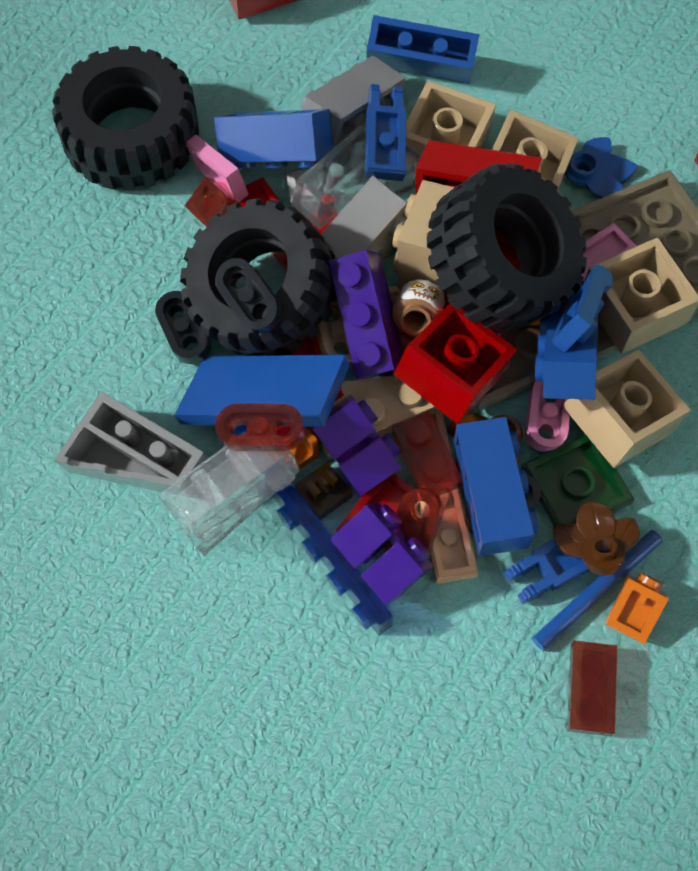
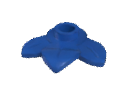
M609 137L593 138L584 143L581 151L571 156L565 176L571 183L578 186H586L594 196L603 198L624 189L622 183L632 176L637 165L625 158L611 154L612 143Z

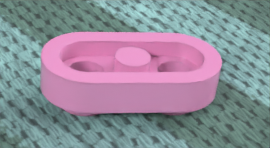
M535 381L529 393L525 438L533 449L547 453L559 448L566 440L570 415L563 407L567 399H554V402H547L543 398V382ZM539 430L548 432L550 438L545 439L541 437Z

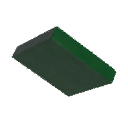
M587 435L527 461L521 467V469H525L526 474L532 476L538 482L541 488L540 503L553 526L576 523L579 508L588 501L600 502L606 505L612 513H615L632 505L635 500L617 469L610 465Z

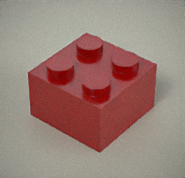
M449 304L407 345L393 375L455 423L459 424L501 378L517 349L491 329L483 327L481 322L476 324L464 317L465 311L461 308L457 310Z

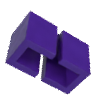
M350 394L332 407L324 427L312 428L332 457L337 460L339 467L355 490L362 496L402 468L395 459L401 451L388 433L381 437L372 425L378 418L365 399L357 403Z
M379 502L366 505L330 540L354 568H358L362 563L364 565L367 564L391 542L393 546L360 575L382 602L388 605L397 600L434 566L428 560L430 554L426 547L417 538L412 537L410 539L404 536L403 530L399 526L402 522L396 512L388 505L384 504L381 506Z

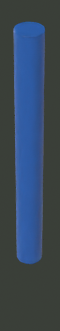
M650 530L638 541L637 545L626 552L623 565L615 573L607 576L600 575L532 637L534 644L544 651L663 542L661 536L656 531Z

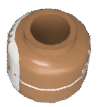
M418 279L409 281L401 287L393 304L392 318L395 326L404 335L415 338L446 308L444 293L436 284L428 280Z

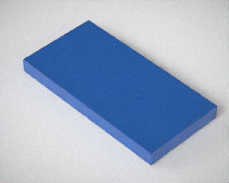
M346 355L205 356L174 415L180 424L324 427L350 364Z

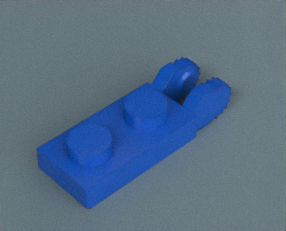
M370 84L368 108L366 111L365 178L374 176L376 179L403 181L405 177L406 108H403V87L394 86L390 95L391 106L380 105V86L378 84Z
M596 264L589 271L586 281H582L572 301L563 310L552 342L564 353L576 341L580 344L584 343L597 326V323L593 320L604 305V302L601 300L602 294L612 287L614 281L613 274L603 265Z
M553 539L534 549L530 556L508 568L504 575L508 582L520 579L537 566L544 578L525 587L518 595L522 604H526L540 597L548 590L554 591L590 570L582 558L564 554Z

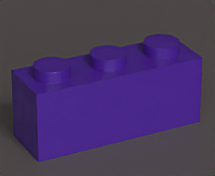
M363 250L329 260L356 379H369L394 373L404 351L399 330L392 318L393 304L381 254Z

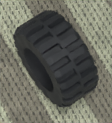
M119 46L109 47L108 52L101 54L99 51L93 52L88 55V60L84 62L79 60L71 67L72 73H66L59 82L60 88H57L53 97V120L65 155L69 158L71 166L78 173L83 174L84 178L94 184H98L101 181L103 187L116 190L117 186L123 187L124 191L136 190V186L142 185L150 188L156 186L155 181L160 179L168 180L175 175L174 170L176 168L181 170L189 161L188 155L190 153L186 146L187 141L195 135L199 136L195 100L188 77L184 71L178 68L175 62L166 56L162 59L160 53L151 49L144 52L141 51L139 46H128V49H119ZM138 107L155 112L147 122L132 129L111 130L99 126L108 115L124 108Z
M497 163L481 169L438 201L436 210L432 212L428 228L432 229L427 232V248L431 249L428 261L431 270L435 269L438 279H436V283L441 291L445 289L450 296L448 302L455 309L459 310L461 308L465 311L464 317L476 324L482 321L483 327L492 330H516L565 307L572 301L574 294L579 290L583 281L581 274L585 272L587 258L583 257V252L587 248L585 237H581L579 231L582 225L578 215L574 217L569 207L572 204L566 196L562 197L556 191L558 186L551 180L546 179L544 181L541 178V173L530 168L524 170V166L508 163L505 165ZM494 226L500 229L512 243L517 254L519 270L502 253L495 236Z
M250 199L246 201V206L243 207L237 202L226 207L227 212L225 214L219 215L216 213L208 219L210 224L204 231L199 229L193 237L196 240L193 248H187L183 258L187 262V267L182 268L180 274V282L186 286V288L181 290L183 303L189 307L188 315L195 324L201 327V331L238 355L264 356L265 354L266 356L284 355L283 350L286 348L293 353L303 347L301 341L307 336L313 340L321 332L317 329L319 323L322 320L328 322L333 313L329 308L330 301H337V295L328 261L335 259L336 256L320 232L301 212L292 206L286 207L282 202L272 199L268 200L266 204L261 199ZM284 252L287 254V273L281 288L275 294L282 306V318L277 327L272 331L262 334L255 333L240 322L218 291L215 283L216 273L219 267L229 259L240 258L250 263L255 258L266 253ZM260 306L256 310L255 316L257 319L266 317L268 313L267 306Z

